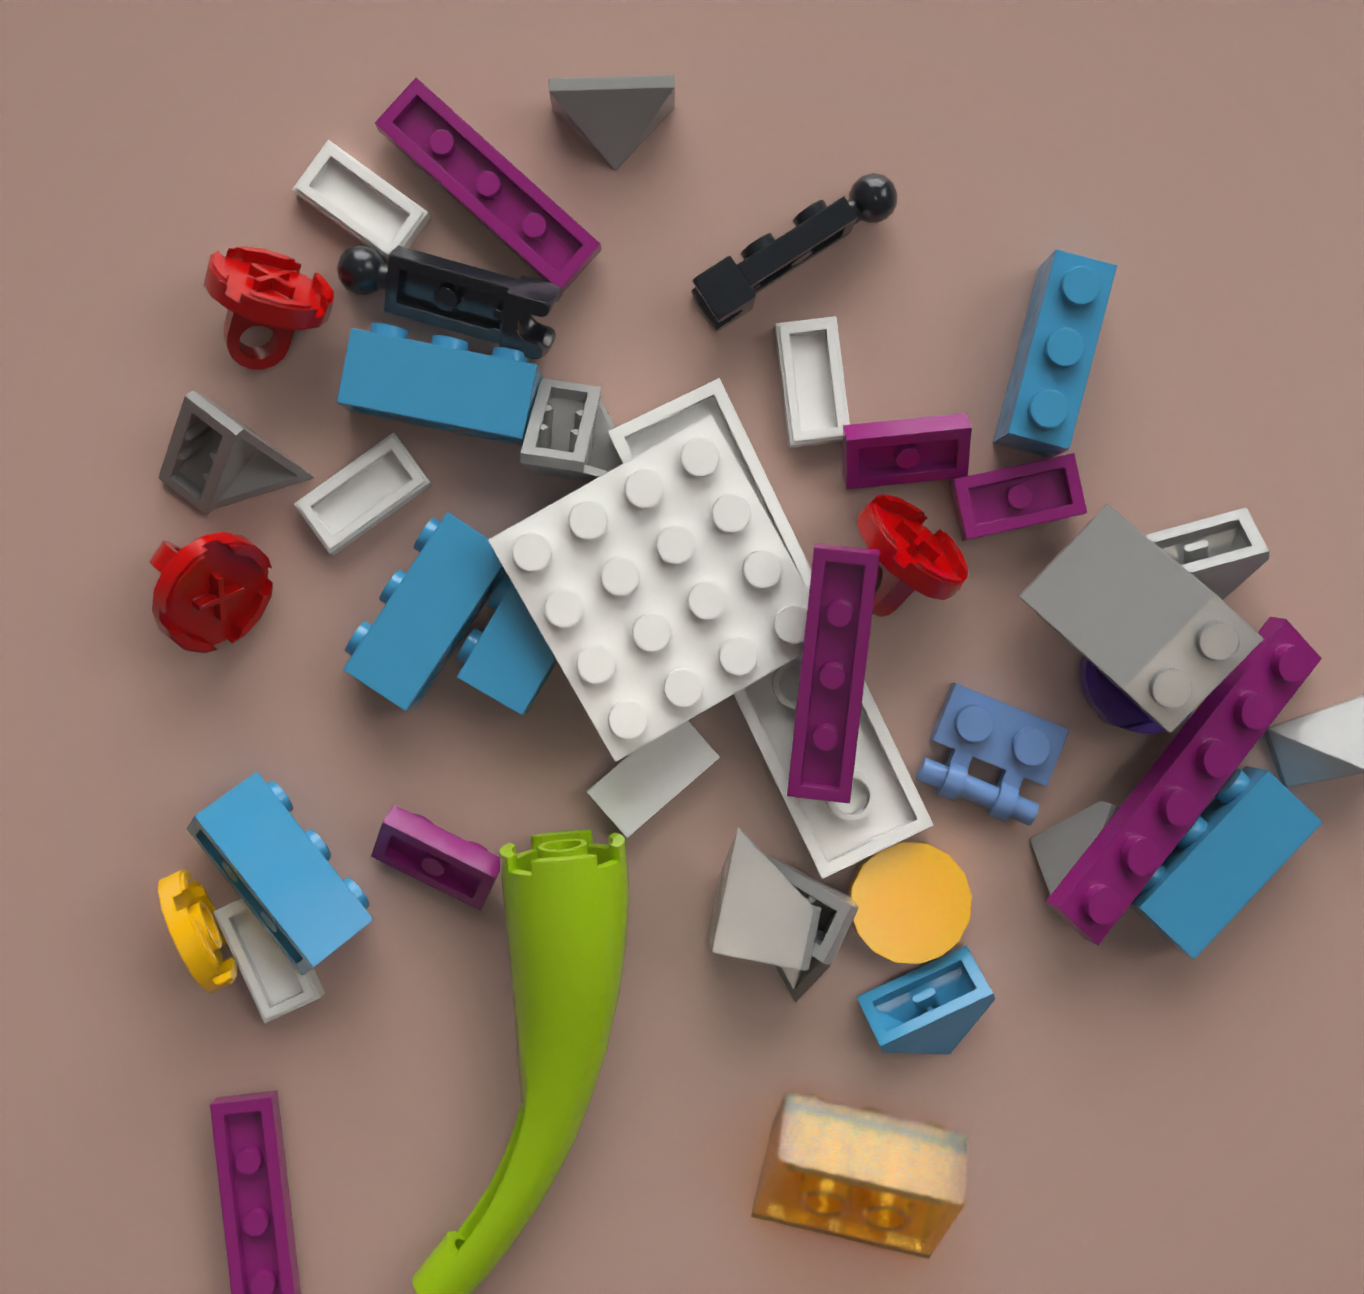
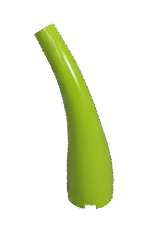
M592 829L546 832L531 835L532 849L516 853V845L513 843H507L499 850L522 1102L506 1151L491 1183L458 1231H448L413 1275L412 1284L417 1294H472L496 1267L527 1226L557 1177L577 1137L607 1052L620 992L627 941L629 906L626 839L621 834L611 833L608 836L609 845L593 843Z

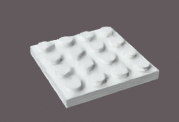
M711 414L488 539L615 762L802 655L809 589Z

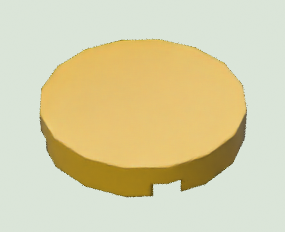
M900 841L865 858L860 862L849 884V896L859 907L852 921L855 931L873 952L895 963L921 964L942 957L960 941L970 921L972 894L965 873L949 854L924 841Z
M182 869L159 880L158 894L169 932L181 958L202 989L211 994L231 985L237 977V964L232 957L223 960L220 948L227 944V941L213 913L217 909L204 886L202 884L199 885L196 880L188 883L192 879L191 872Z

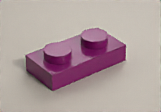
M967 413L843 425V478L846 489L968 476L972 427Z
M1075 453L949 481L962 541L1087 514Z
M394 804L382 822L371 854L372 858L479 911L482 910L501 871L500 857L490 853L482 845L466 841L434 825L426 817L412 814Z

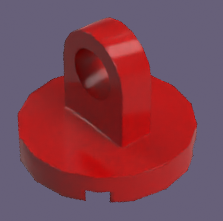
M237 246L236 248H228L226 257L221 255L219 251L211 254L204 286L214 300L228 309L224 322V339L231 358L240 366L251 370H264L273 367L283 360L287 354L294 330L318 328L327 322L334 302V291L322 275L314 272L313 279L311 280L306 275L299 273L302 264L296 262L295 259L261 248ZM254 326H264L273 331L271 340L259 347L244 345L240 341V337L248 328Z
M888 494L878 495L870 503H867L859 512L856 521L860 535L868 548L879 550L880 553L877 579L882 573L883 577L881 586L875 594L873 615L879 617L893 613L914 591L929 598L946 600L952 597L968 578V566L963 553L949 534L941 529L933 534L923 525L928 518L924 515L925 512L902 498Z
M225 531L203 535L182 548L163 540L149 560L150 564L161 573L154 587L152 613L158 629L185 651L208 653L218 650L213 645L220 644L225 640L231 643L236 642L245 636L261 619L272 596L273 582L268 579V567L272 569L269 557L242 535Z

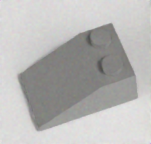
M1108 504L1084 526L1018 595L1153 722L1169 733L1264 639L1219 596Z

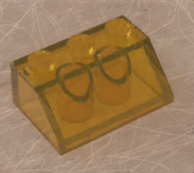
M786 1092L772 1123L751 1217L929 1259L965 1206L967 1135L947 1131L943 1126L936 1123H913L888 1117L882 1111L873 1108L854 1109L829 1103L821 1096L815 1094L796 1095Z

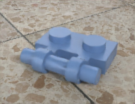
M951 683L929 738L950 747V753L945 765L924 757L918 767L915 779L935 787L936 795L955 801L960 797L987 808L986 814L1002 822H1006L1011 818L1030 826L1037 816L1039 803L1019 795V788L1023 778L1047 787L1069 729L957 683ZM972 757L1002 768L995 785L967 774Z

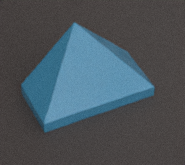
M966 945L857 996V1000L882 1052L950 1055L995 1001V997Z

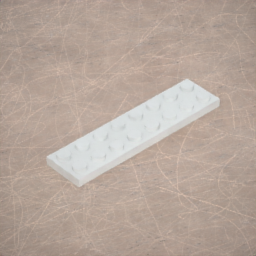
M720 378L608 431L609 437L623 464L711 414L807 588H810V565ZM802 655L733 695L818 873L823 879L934 826L865 681L850 804L787 796Z

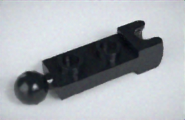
M876 173L862 176L852 185L849 192V200H846L843 196L829 206L826 205L824 200H819L801 211L792 220L796 227L775 240L772 233H768L748 245L740 254L744 259L742 262L736 265L733 258L729 255L696 276L692 280L695 288L691 292L713 328L719 331L751 311L756 293L849 235L853 226L858 222L878 223L886 220L897 206V191L894 183L885 175Z
M399 245L389 253L388 264H385L378 251L369 246H354L343 252L336 267L340 282L345 289L356 295H367L377 291L379 288L386 290L384 312L499 344V347L522 351L525 357L531 359L544 357L554 343L556 337L555 330L537 322L532 315L545 317L549 314L554 303L559 301L563 295L562 289L556 284L524 275L517 280L513 277Z

